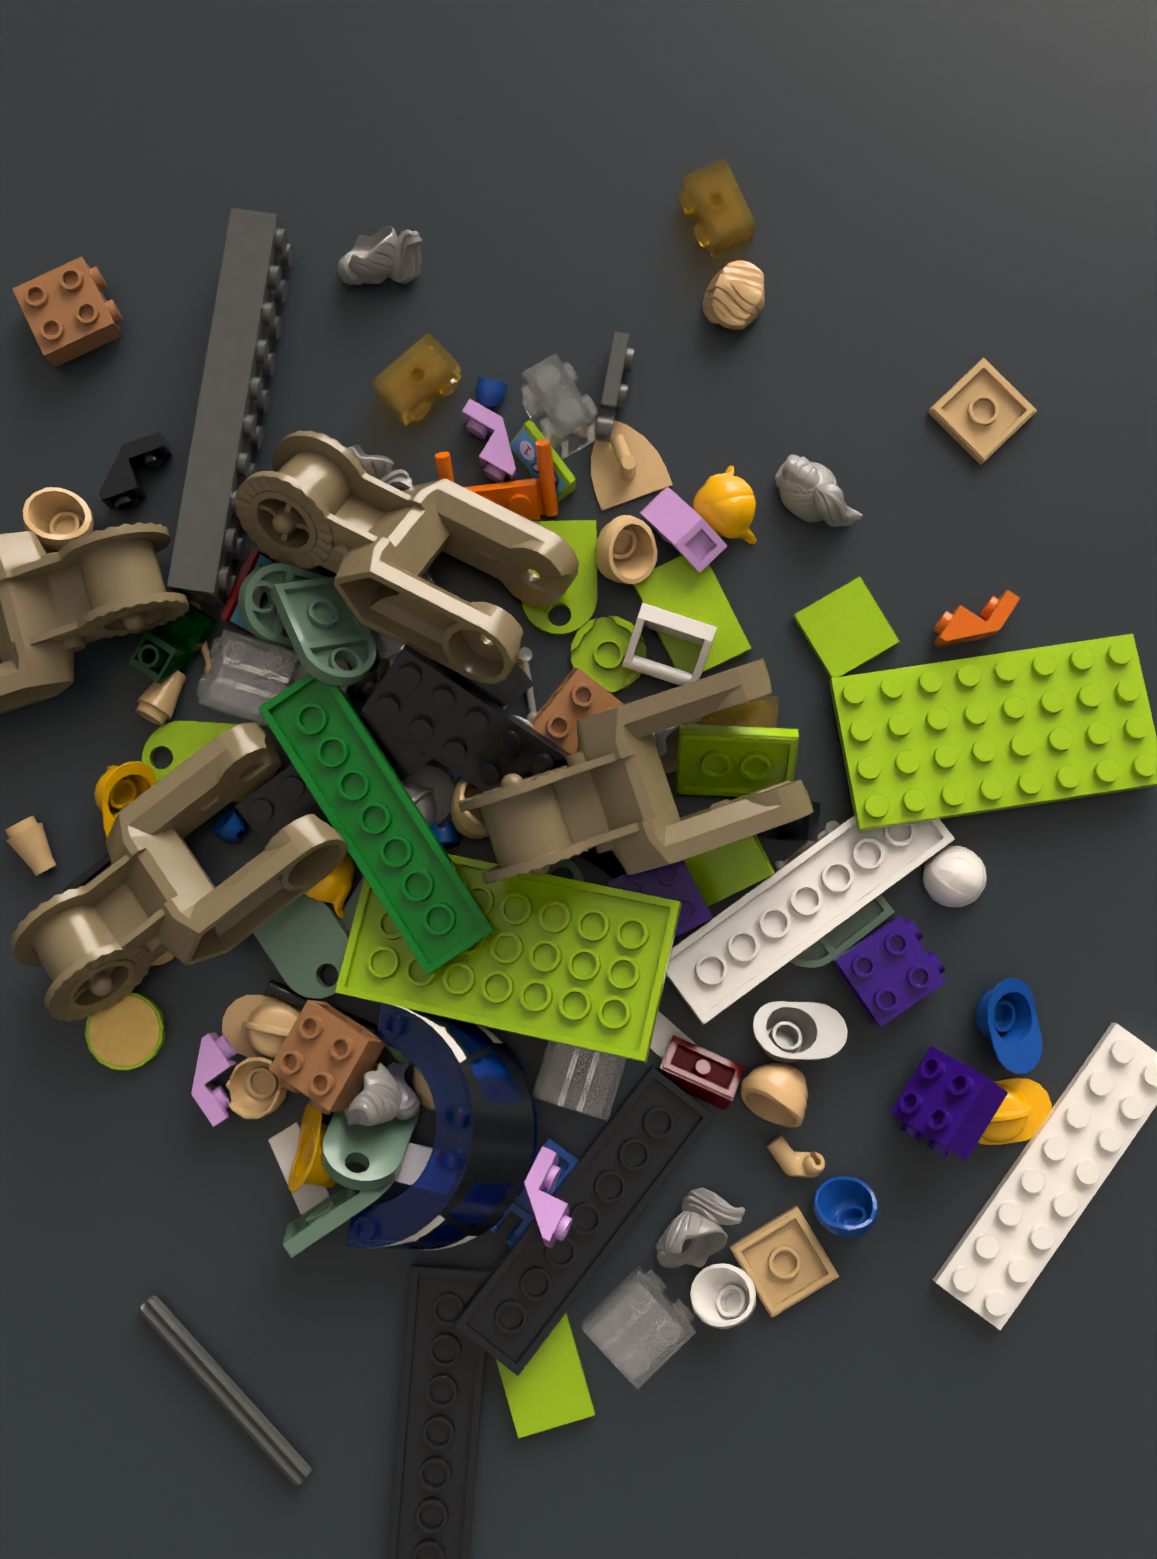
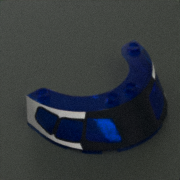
M381 1003L378 1019L380 1039L386 1045L393 1047L406 1056L422 1073L429 1086L435 1105L436 1136L432 1153L425 1169L408 1190L388 1202L367 1206L352 1217L347 1246L403 1250H439L455 1247L483 1235L494 1227L504 1217L503 1214L510 1207L515 1197L520 1196L525 1186L524 1181L534 1162L537 1145V1113L534 1096L529 1094L526 1081L521 1072L524 1069L516 1055L506 1043H502L487 1027Z

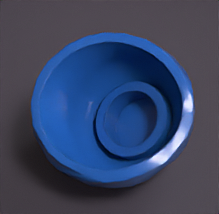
M844 1176L831 1178L818 1188L814 1198L813 1210L820 1225L836 1237L853 1239L864 1235L874 1227L879 1213V1203L874 1192L866 1183L857 1178Z

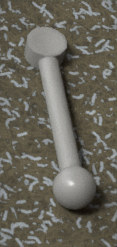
M523 647L519 649L517 661L522 664V669L532 681L529 661L532 659L533 654L529 648ZM533 686L526 690L529 709L526 720L529 722L538 713L536 711Z
M837 821L827 822L824 830L818 834L817 842L838 828L840 824ZM807 842L786 859L775 861L773 863L775 873L817 842Z

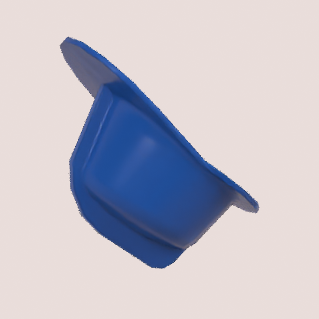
M1007 978L999 982L993 990L982 992V998L976 1007L975 1020L977 1028L983 1036L991 1040L993 1050L1001 1065L1014 1074H1026L1036 1067L1041 1058L1043 1048L1042 1035L1032 991L1023 981L1017 978Z

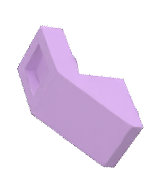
M469 398L462 410L464 423L467 424L466 429L481 439H485L487 436L490 437L479 455L481 467L484 468L483 473L497 483L504 480L507 482L516 481V467L503 417Z
M669 487L664 488L639 513L664 541L671 543L696 572L700 573L727 547L725 542L708 523Z
M216 1032L208 1033L201 1038L191 1095L213 1127L222 1124L234 1114L229 1108L231 1098L220 1085L215 1087L212 1082L237 1065L233 1058L237 1054L234 1046L225 1035L219 1037Z
M542 1146L524 1184L544 1245L552 1249L557 1239L560 1241L565 1239L573 1219L568 1217L570 1213L568 1203L545 1193L546 1188L549 1190L554 1188L562 1168L557 1166L559 1163L557 1153Z

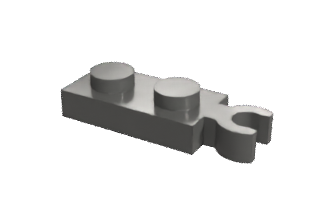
M614 331L595 440L610 442L617 407L624 408L628 385L621 384L623 371L631 372L635 349L628 348L629 334Z

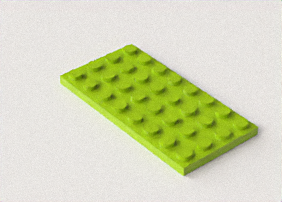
M1134 634L835 677L829 681L857 832L1157 786V736Z
M448 854L497 931L433 974L426 975L364 877L335 993L647 1063L682 906L680 901L549 874L538 876L530 871L527 874H519L514 878L486 884L482 873L498 864Z

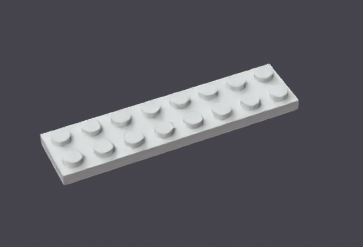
M853 816L673 947L666 976L701 1024L704 1025L954 841L955 838L941 820L857 832L855 816Z
M1110 1024L933 1278L936 1284L1000 1331L1157 1106L1156 1051L1119 1024Z

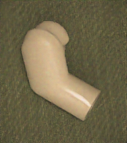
M782 1135L766 1145L788 1176L814 1178L825 1168V1160L820 1153L793 1151Z

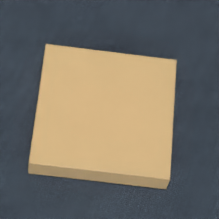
M984 357L928 411L980 465L990 458L1037 412Z
M797 1205L729 1246L743 1271L753 1281L755 1291L771 1318L840 1277Z

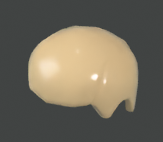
M266 1056L248 1057L235 1066L226 1087L231 1097L230 1109L242 1118H263L276 1111L284 1102L287 1089L279 1084L280 1077L269 1070L274 1061L273 1059Z

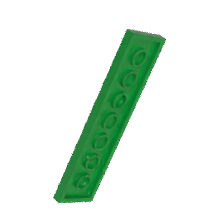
M308 673L258 708L330 824L346 841L349 854L426 975L433 974L497 931L340 686L324 683Z

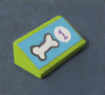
M528 420L512 440L510 448L531 478L539 479L535 442L546 438L533 421ZM551 446L557 502H560L575 491L576 478Z

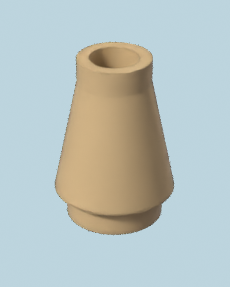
M177 671L162 684L154 681L137 699L139 705L135 711L146 720L158 726H163L166 720H171L182 686L187 677Z
M34 815L5 830L9 837L6 841L32 869L35 876L57 865L52 857L42 822L37 823Z

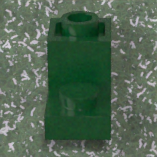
M189 603L190 608L188 612H185L183 616H179L175 621H169L162 633L146 630L128 664L156 683L162 684L200 652L217 621Z

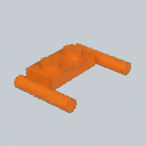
M542 439L535 442L539 479L532 478L464 488L530 521L540 520V515L548 517L557 515L559 510L551 441ZM439 452L435 454L438 480L446 478L454 482L450 453Z

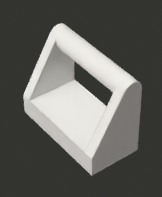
M642 603L622 667L679 686L699 680L717 627ZM645 627L702 646L694 673L692 674L634 655L643 628Z

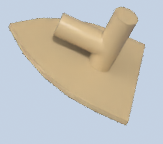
M614 420L610 442L595 440L591 454V479L601 511L673 486L667 468L658 451L643 435L630 426Z

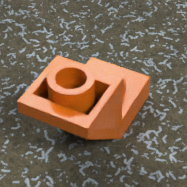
M1006 590L999 598L992 596L980 613L985 618L984 620L961 605L952 614L945 611L933 629L939 634L932 644L941 648L992 637L1002 628L1020 600V597L1009 590Z

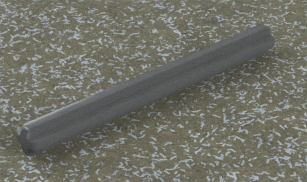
M157 1296L150 1297L140 1306L139 1314L286 1478L296 1487L302 1484L312 1472L307 1462Z

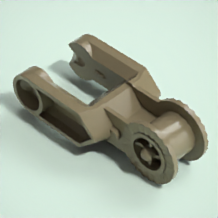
M299 430L287 435L274 450L272 457L273 471H260L250 475L236 492L234 505L237 517L250 540L255 542L260 550L284 564L307 569L320 565L336 573L334 586L361 624L403 645L407 644L422 655L469 679L481 683L496 684L507 678L517 663L523 629L511 614L499 606L487 602L470 603L422 579V575L439 553L443 551L501 580L512 595L522 602L536 607H550L554 605L565 594L578 575L579 562L574 550L563 538L553 531L446 478L414 485L405 491H401L367 474L359 460L337 440L312 430ZM529 569L535 570L539 574L540 578L536 576L533 572H531Z
M138 522L133 525L123 524L119 527L110 526L105 530H95L89 535H81L77 540H70L67 545H63L58 552L48 554L33 531L0 534V657L2 663H0V715L61 694L74 683L75 652L86 648L85 644L105 637L112 638L114 636H125L129 633L137 634L142 630H152L156 626H164L169 621H175L179 616H183L185 612H188L190 607L184 594L166 592L156 553L166 548L171 542L169 530L166 526L156 525L152 522L147 524Z
M764 658L577 720L579 752L565 757L568 766L558 767L524 779L518 774L511 773L504 776L500 787L459 801L458 805L461 812L475 808L480 809L498 862L497 866L482 873L484 882L488 884L503 881L507 878H514L519 874H527L529 871L534 875H543L548 872L551 864L567 860L571 856L580 855L594 846L598 854L612 850L626 873L633 875L679 862L813 813L814 810L808 792L800 779L793 782L788 780L767 786L733 800L725 799L711 804L707 809L680 818L652 733L679 724L687 726L701 721L705 715L772 693L770 677Z
M255 722L242 723L226 730L119 811L106 840L111 866L85 886H80L77 889H68L63 894L54 895L49 901L41 903L36 910L29 912L27 917L19 922L17 929L12 933V939L9 941L10 950L19 963L27 966L42 965L53 983L46 992L44 1005L53 1019L59 1022H71L73 1020H82L88 1016H95L99 1011L107 1010L112 1004L120 1002L125 995L132 993L135 986L141 984L143 977L148 975L152 963L167 951L187 966L231 951L328 876L344 859L348 846L340 833L319 819L315 814H308L283 827L272 837L263 852L215 888L184 842L183 838L235 798L252 793L274 776L281 765V760L274 743L262 725Z

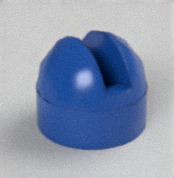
M478 377L475 390L476 397L484 406L495 407L504 399L508 385L490 378Z
M229 809L215 822L212 833L226 843H235L240 841L236 836L239 831L243 834L246 833V822L234 809Z
M445 820L446 827L439 828L437 821L430 826L444 849L460 845L459 833L456 831L453 822Z

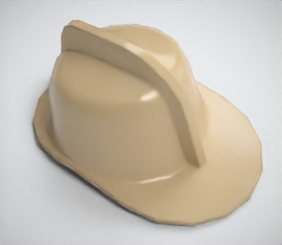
M245 995L236 999L227 1008L222 1019V1033L229 1039L237 1053L246 1057L266 1056L274 1060L302 1010L273 997Z

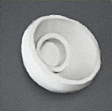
M946 846L925 862L922 876L923 885L929 896L937 903L952 908L964 907L975 902L985 889L987 881L986 867L973 851L962 846Z
M724 1263L713 1264L700 1271L692 1283L690 1292L692 1309L709 1326L718 1329H729L743 1324L755 1309L756 1291L753 1281L739 1267Z

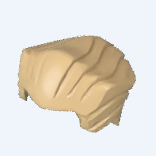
M737 260L728 263L712 278L705 291L702 311L711 323H719L722 327L730 330H742L752 323L765 306L763 272L747 261Z

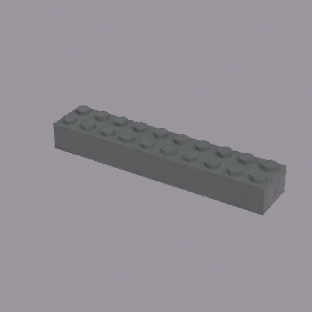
M231 208L167 583V587L172 592L184 594L188 602H196L202 605L224 608L238 578L237 575H234L236 562L242 561L245 550V540L241 538L242 526L237 517L234 504L239 486L250 475L257 472V465L253 463L255 449L260 450L263 441V427L259 426L261 412H267L269 405V390H265L267 376H273L275 369V354L271 353L273 339L278 340L281 333V317L277 316L279 303H285L287 296V281L283 280L285 267H291L293 260V245L288 242L287 230L283 229L278 215L274 213Z

